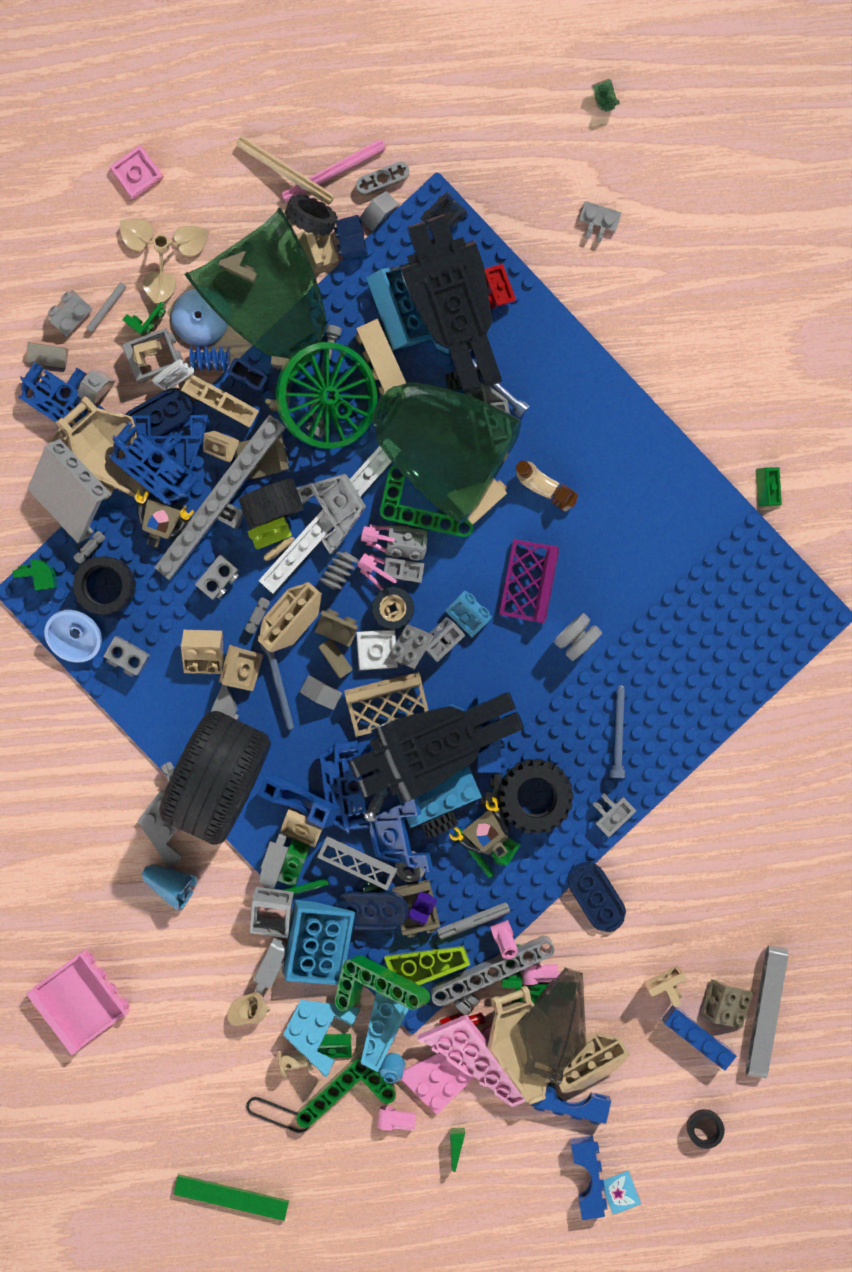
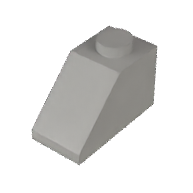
M92 370L81 381L78 396L81 398L86 396L95 405L116 380L101 370Z
M222 684L211 712L220 711L238 720V708L229 686Z

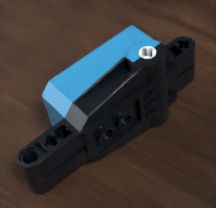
M443 214L427 220L433 239H430L424 221L407 227L415 254L407 256V264L401 265L400 270L409 297L432 335L436 349L451 355L462 390L466 395L482 389L477 372L480 373L485 388L501 383L502 379L487 337L491 330L492 315L485 269L475 240L465 243L463 237L454 240L446 216ZM469 351H472L474 359L477 364V368H475Z
M510 692L501 694L467 710L449 704L442 708L399 717L373 728L371 732L374 737L370 740L373 750L347 761L354 778L371 771L374 772L356 781L362 797L370 796L390 787L393 796L399 794L402 802L414 799L431 791L473 763L481 747L524 729L525 727L518 712L500 718L501 715L516 709ZM497 717L498 720L480 727V724Z

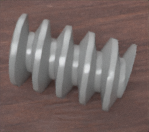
M343 549V553L336 552L339 559L332 558L335 565L327 566L330 572H323L327 578H319L322 583L333 590L335 588H343L339 582L346 583L347 580L344 578V575L350 576L351 574L348 569H355L352 562L359 563L357 558Z

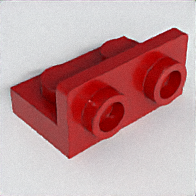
M500 264L486 268L485 275L491 310L516 301L504 265Z

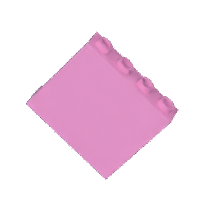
M83 950L26 993L71 1055L130 1012V1005L127 1000L120 997L117 993L118 988L116 985L108 981L104 969L97 966L93 954L86 950Z

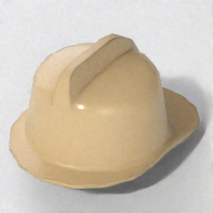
M253 992L239 997L230 1005L227 1015L228 1021L234 1026L260 1023L265 1018L266 1013L270 1011V1007L267 1006L260 993Z

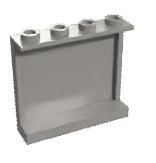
M61 439L45 446L27 488L77 543L92 536L94 531L90 528V525L100 503L111 496V493Z

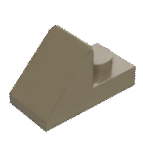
M246 251L219 261L218 265L220 268L255 283L257 279L255 269L247 265L241 266L246 256Z

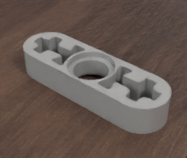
M397 162L364 175L356 182L357 191L361 195L366 196L405 181L409 177V167L404 162ZM399 167L402 170H406L403 176L395 174L394 180L391 179L390 170H392V174L398 172L397 168ZM380 174H386L389 179L386 183L381 184L378 182L377 177ZM374 177V181L377 187H374L373 184L368 185V190L360 188L362 186L363 181H365L366 184H369L372 182L371 178Z

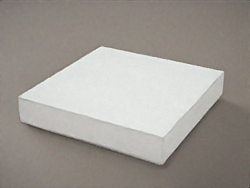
M395 629L357 632L359 670L398 668V663L388 657L396 644Z

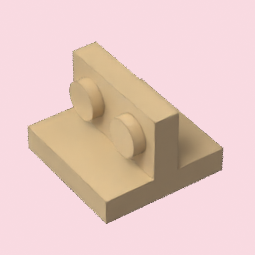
M304 230V232L290 236L303 274L339 262L330 235L321 236L319 234L317 236Z
M229 645L219 682L226 686L253 691L264 654Z
M290 807L280 831L288 833L287 836L315 848L323 828L308 821L306 815L299 810Z
M677 965L644 983L652 997L666 991L673 1006L677 1007L681 1005L679 998L682 995L676 985L687 979Z

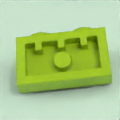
M285 517L247 531L257 550L292 536Z

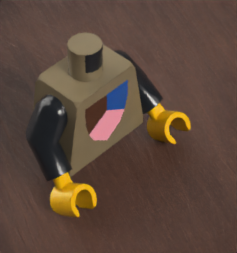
M140 490L135 495L139 524L142 526V530L150 533L147 544L157 548L161 537L169 540L177 537L187 526L190 517L194 514V510L190 513L186 512L187 506H184L179 511L149 499L146 501L149 495L147 491L144 497L139 494Z
M492 797L495 804L489 805L488 801H486L488 811L462 831L463 835H461L459 828L454 827L458 834L453 836L449 833V836L452 840H458L467 850L488 855L494 851L497 857L501 858L508 853L503 843L509 839L507 834L509 832V822L501 807L497 806V799Z

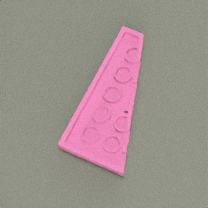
M467 1015L418 1036V1041L427 1043L432 1047L431 1050L435 1053L440 1052L447 1057L448 1062L469 1077L474 1076L482 1086L491 1088L495 1091L496 1096L510 1106L514 1107L526 1102L487 1048V1040Z
M492 1025L480 1031L488 1043ZM438 1052L406 1068L401 1080L437 1115L474 1076L469 1077L448 1062L447 1057Z

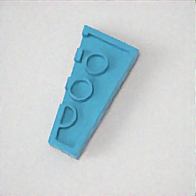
M376 992L361 1064L377 1072L409 1008L379 992Z

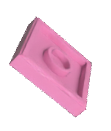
M141 145L109 167L132 200L164 178Z

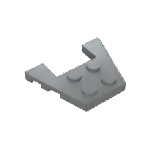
M346 474L297 488L302 504L316 496L334 525L335 529L321 539L330 554L337 550L366 508V505Z
M161 790L138 819V823L168 868L173 869L183 855L168 844L178 828L165 823L159 814L160 804L165 792Z

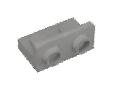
M390 525L388 537L394 538L395 541H388L386 555L423 560L426 553L428 531Z

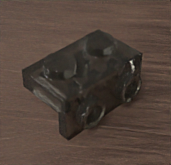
M447 191L438 198L433 206L424 212L420 219L422 222H425L427 230L430 231L427 220L445 214L450 230H452L468 213Z

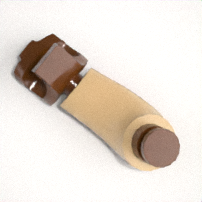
M523 460L517 463L516 475L525 487L549 499L553 497L551 503L565 512L575 506L578 493L565 484L558 488L560 483L542 473L532 462Z

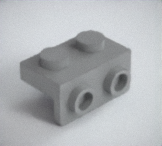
M74 290L64 293L61 297L62 301L57 306H52L46 317L66 337L92 310Z

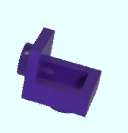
M419 892L412 904L408 918L425 925L436 905L437 899L427 893Z

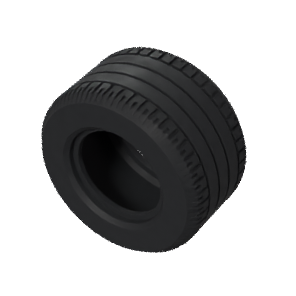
M220 711L208 712L189 739L166 787L159 808L162 820L203 841L205 840L209 844L217 845L223 843L236 823L266 760L271 746L268 735Z

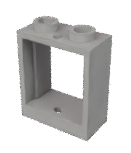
M164 328L122 344L138 383L153 378L171 364L144 374L141 366L135 363L133 359V346L165 338L173 361L176 362L178 359L183 361L180 351L175 350L174 343H176L173 332L169 333Z
M255 887L252 899L250 933L288 938L294 892ZM259 907L286 910L285 920L258 917Z

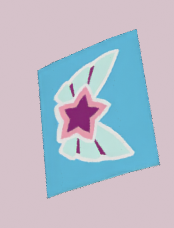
M629 1171L603 1180L604 1193L613 1214L641 1204Z

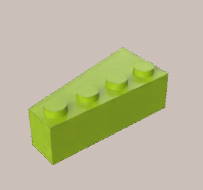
M464 945L384 956L389 970L418 985L460 970L471 964Z

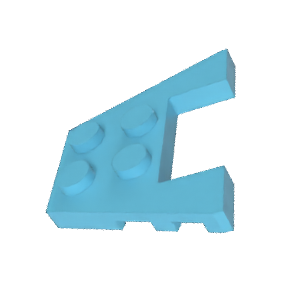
M301 1000L283 1036L327 1078L335 1060L317 1051L333 1019L337 1018L353 1026L360 1008L352 1007L346 1011H341L335 1004Z

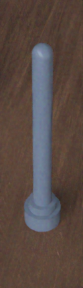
M472 359V361H473V363H474V366H475V368H476V367H477V364H476V362ZM499 383L491 386L508 400V403L513 406L514 413L519 418L530 407L525 401H518Z
M260 643L262 651L264 650L268 656L286 728L292 730L294 725L275 652H269Z
M622 685L617 687L614 765L610 769V777L625 778L624 766H622L625 688Z

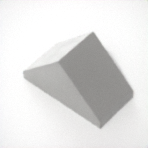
M385 191L371 200L360 216V219L373 232L400 204Z
M228 504L217 519L238 529L244 513L241 509Z
M308 675L300 690V693L332 710H334L342 695V692Z

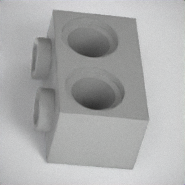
M219 555L195 585L211 599H220L227 591L225 587L237 580L239 577L237 573L240 570L223 556ZM223 566H228L230 569V573L226 577L220 574ZM210 581H215L218 585L214 592L208 589Z
M446 617L430 632L434 637L426 652L438 662L465 634L453 621Z
M115 636L103 657L107 658V663L114 667L121 666L124 668V673L133 677L134 675L138 676L141 674L151 655L121 637ZM117 647L121 648L123 652L120 658L114 655V650ZM133 657L139 659V666L137 668L132 667L130 663Z

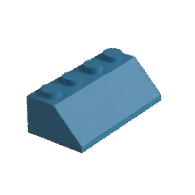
M400 266L380 269L366 277L392 351L404 349L432 339V335L409 297Z
M469 765L431 791L418 796L421 814L419 816L406 817L410 828L482 798ZM397 794L400 803H401V804L404 803V802L401 801L399 794Z

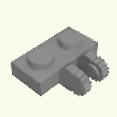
M585 201L579 218L580 222L589 224L585 238L589 239L591 237L593 226L600 228L596 239L597 242L601 243L605 229L616 232L622 212Z
M604 793L602 799L611 808L605 812L599 803L594 802V807L603 815L595 824L610 837L636 810L624 797H621L614 804Z

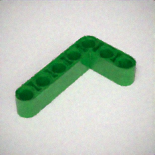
M394 465L390 468L380 508L383 519L458 537H468L471 535L473 525L466 519L400 505L406 471L401 465ZM395 469H400L403 472V476L400 479L392 477V472ZM396 488L399 494L397 497L391 498L388 496V490ZM388 506L393 507L395 510L394 515L391 517H387L383 513L384 509ZM405 511L413 513L411 521H405L402 518ZM424 515L431 516L432 523L430 525L422 524L421 518ZM443 519H448L451 522V527L447 530L440 527V522ZM462 523H466L470 527V531L466 534H462L459 531V525Z
M362 955L352 957L343 963L335 996V1005L341 1011H346L359 1003L363 985L411 1010H416L430 1001V994L424 987Z
M359 1054L299 1109L296 1119L297 1123L302 1128L310 1127L360 1080L385 1104L392 1103L395 1100L396 1087L393 1083L385 1082L379 1071L377 1072L367 1066L359 1068L356 1065L362 1059V1054ZM349 1074L353 1079L345 1081L343 1075ZM372 1075H377L380 1080L372 1082L369 1078ZM335 1087L339 1092L331 1094L329 1088ZM385 1089H390L393 1094L385 1096L382 1092ZM317 1100H321L324 1102L325 1105L323 1107H317L315 1105V1102ZM307 1113L311 1118L304 1120L301 1118V1115Z

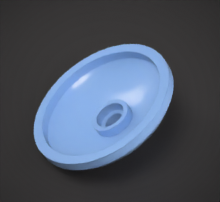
M201 288L192 289L182 294L175 302L171 321L176 334L184 342L202 347L217 342L224 335L229 324V312L223 299L215 292ZM201 312L202 316L201 318H195V314Z
M59 611L50 617L45 626L44 634L48 646L57 656L70 662L88 661L98 653L101 647L102 637L98 626L90 617L79 611Z

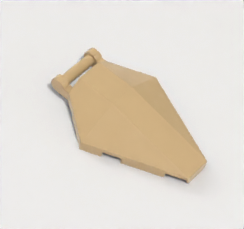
M84 396L80 400L81 403L63 419L60 418L56 422L67 434L70 450L99 481L134 498L138 490H140L139 494L143 497L146 491L151 493L109 458V454H113V435L118 436L127 422L133 424L132 427L135 426L131 416L99 409L89 398ZM87 408L90 412L71 428L68 424ZM136 432L127 442L128 445L133 443V440L137 437ZM120 449L118 456L122 458L125 453Z
M523 986L518 991L501 997H492L491 1004L495 1014L487 1048L528 1104H534L546 1099L547 1082H550L554 1055L552 1045L553 1039L556 1040L558 1024L532 1002L527 986ZM519 998L523 999V1001L514 1002L512 1004L502 1007V1004L508 1003Z

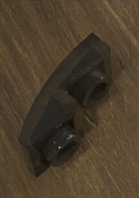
M502 772L494 773V777L490 776V788H493V791H485V795H481V807H484L485 812L488 811L486 801H488L489 805H494L492 797L497 799L502 782Z

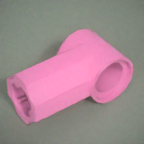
M506 920L491 926L495 942L498 943L502 957L514 958L518 953V949L513 939L514 934L509 921Z
M536 963L521 970L522 984L535 985L538 982L559 981L558 964L538 965Z
M381 1106L379 1108L377 1128L382 1130H393L395 1128L414 1131L416 1113L397 1111L393 1107Z

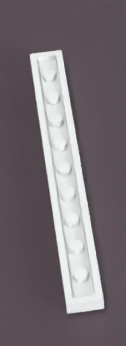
M388 437L350 478L360 497L402 452ZM324 509L259 580L273 594L321 542V539L334 527Z

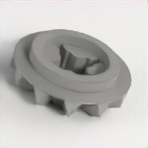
M402 862L395 864V868L398 869L397 875L407 882H415L422 878L425 873L422 868L415 867L413 874L410 869H403L407 864Z

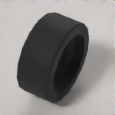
M701 1109L694 1112L687 1121L688 1135L696 1146L710 1149L721 1143L725 1128L721 1118L715 1112ZM703 1118L713 1120L717 1126L716 1134L707 1140L698 1138L694 1131L696 1123Z

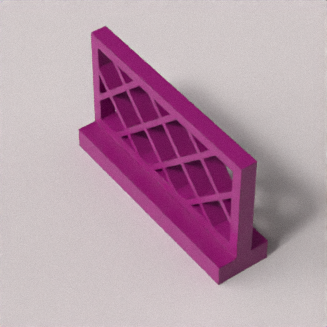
M513 540L499 615L546 624L560 551L559 547ZM517 544L525 545L529 551L521 558L516 553ZM539 548L547 549L545 558L538 561L533 552ZM531 554L537 563L527 569L522 560ZM520 562L525 571L516 577L512 569L515 564ZM539 565L542 570V576L534 580L529 571ZM528 573L533 582L524 588L518 579ZM516 581L522 590L512 595L509 591V585ZM535 584L539 592L536 597L531 599L526 590ZM524 592L529 601L520 607L515 597ZM513 600L518 609L512 613L504 612L506 603ZM530 603L535 608L534 617L526 616L522 610Z

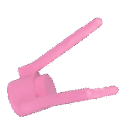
M371 524L370 527L364 526L361 541L366 542L367 546H372L386 553V548L374 542H377L378 539L395 541L394 538L379 535V531H376L389 530V526Z
M364 554L357 567L380 590L384 588L370 574L373 570L391 582H397L396 579L376 567V562L385 564L386 560L378 558L373 554L370 556Z

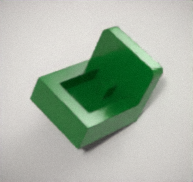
M510 836L503 843L508 853L501 858H498L495 852L491 855L494 858L493 860L501 866H508L521 843Z

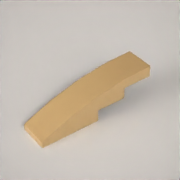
M190 375L181 389L184 393L249 428L259 410L194 375Z

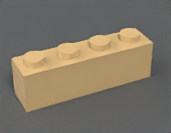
M378 319L356 328L358 333L355 335L359 346L363 344L365 348L363 355L366 362H371L374 368L371 372L375 381L379 380L381 384L379 391L382 397H387L389 402L409 393V388Z

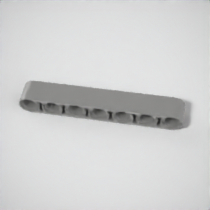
M540 936L518 946V953L514 958H503L502 954L435 984L431 989L432 1001L437 1006H444L551 957L555 951L551 938ZM543 944L550 945L546 950L540 949ZM525 952L532 953L528 958L523 957ZM508 960L515 961L511 966L505 964ZM490 968L497 969V971L493 974L488 973V970ZM473 976L480 977V979L475 982L470 980ZM455 984L462 985L458 990L453 988ZM438 992L445 993L443 997L435 996Z
M767 946L746 1064L747 1076L765 1079L768 1076L788 961V949L774 946Z

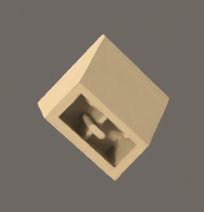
M183 630L181 652L184 673L221 674L223 669L222 631Z

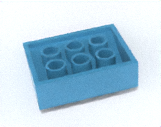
M295 900L282 971L285 980L338 985L343 963L347 960L355 912L313 901Z

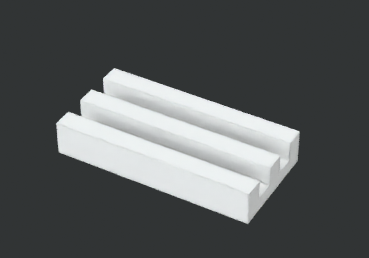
M178 359L154 376L153 383L164 391L171 389L192 375L194 368H188L187 363L182 364V360Z

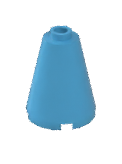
M155 864L146 866L142 872L143 881L177 911H179V908H184L193 894L191 888L193 885L196 887L198 880L195 875Z

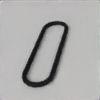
M252 1097L248 1100L246 1107L247 1111L251 1115L271 1122L273 1124L279 1125L296 1133H304L305 1131H307L308 1128H305L303 1130H297L282 1123L261 1116L259 1114H256L250 1110L249 1104L253 1100H259L295 1115H298V1112L292 1111L290 1109H287L285 1107H282L260 1097ZM303 1114L301 1115L302 1118L308 1120L306 1116H304Z

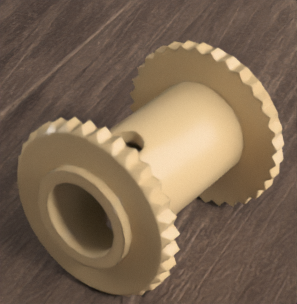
M282 1051L278 1052V1065L284 1078L287 1077V1071L302 1067H308L309 1072L313 1070V1065L302 1053L298 1052L283 1056Z

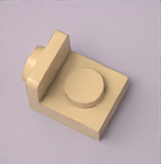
M152 340L134 345L133 359L138 365L146 366L144 354L146 356L157 354V351L162 349L160 341Z

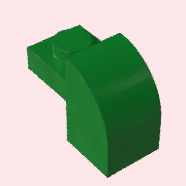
M30 560L31 568L28 564L18 566V570H12L13 578L33 576L36 591L58 588L56 573L47 562Z

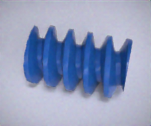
M199 346L193 352L192 347H190V365L194 368V371L197 370L198 366L200 371H203L205 366L208 371H211L213 366L215 371H219L221 366L223 371H227L228 366H230V347L227 348L226 352L223 351L222 347L216 352L214 346H212L211 352L208 351L207 346L204 347L203 352H201Z

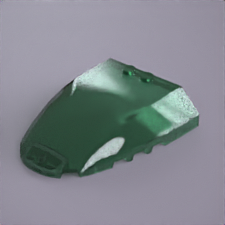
M280 207L263 225L207 264L184 274L205 302L225 323L250 344L270 357L290 359L303 348L321 343L324 337L326 313L315 275L300 240ZM246 251V256L241 266L247 265L255 269V273H257L255 283L220 268L218 265L219 261Z
M407 382L406 384L393 386L381 396L374 409L372 424L375 427L377 442L388 458L399 468L400 472L431 503L458 523H463L479 506L515 445L522 420L487 402L463 393L422 383Z

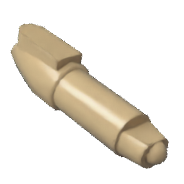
M289 537L275 548L273 547L264 555V560L268 561L278 556L279 553L294 542V537Z

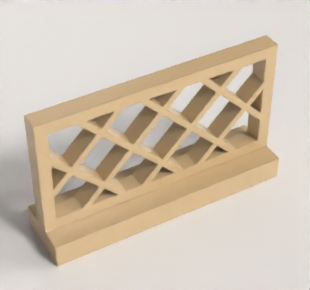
M419 672L344 690L356 737L372 733L371 730L380 726L374 722L379 713L388 718L387 723L396 719L393 716L398 708L406 712V716L414 714L412 711L416 704L424 707L425 711H429ZM419 687L420 694L416 699L407 695L411 688ZM397 692L403 695L398 704L389 700L392 693ZM375 697L384 700L379 709L370 704ZM405 697L414 702L409 711L400 706ZM361 702L365 704L361 713L353 710L352 703ZM386 702L395 706L391 715L382 711ZM367 707L377 711L372 720L363 716ZM361 718L370 723L366 729L358 731L357 723Z

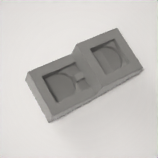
M386 558L384 572L392 578L422 583L424 563Z

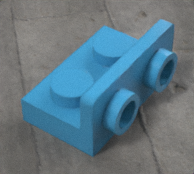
M464 591L445 610L471 637L492 618L489 611L476 601V598L467 591Z

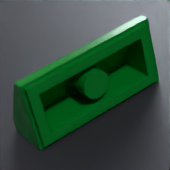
M780 467L756 469L758 506H781Z
M326 1034L317 1052L329 1058L352 1057L351 1034Z

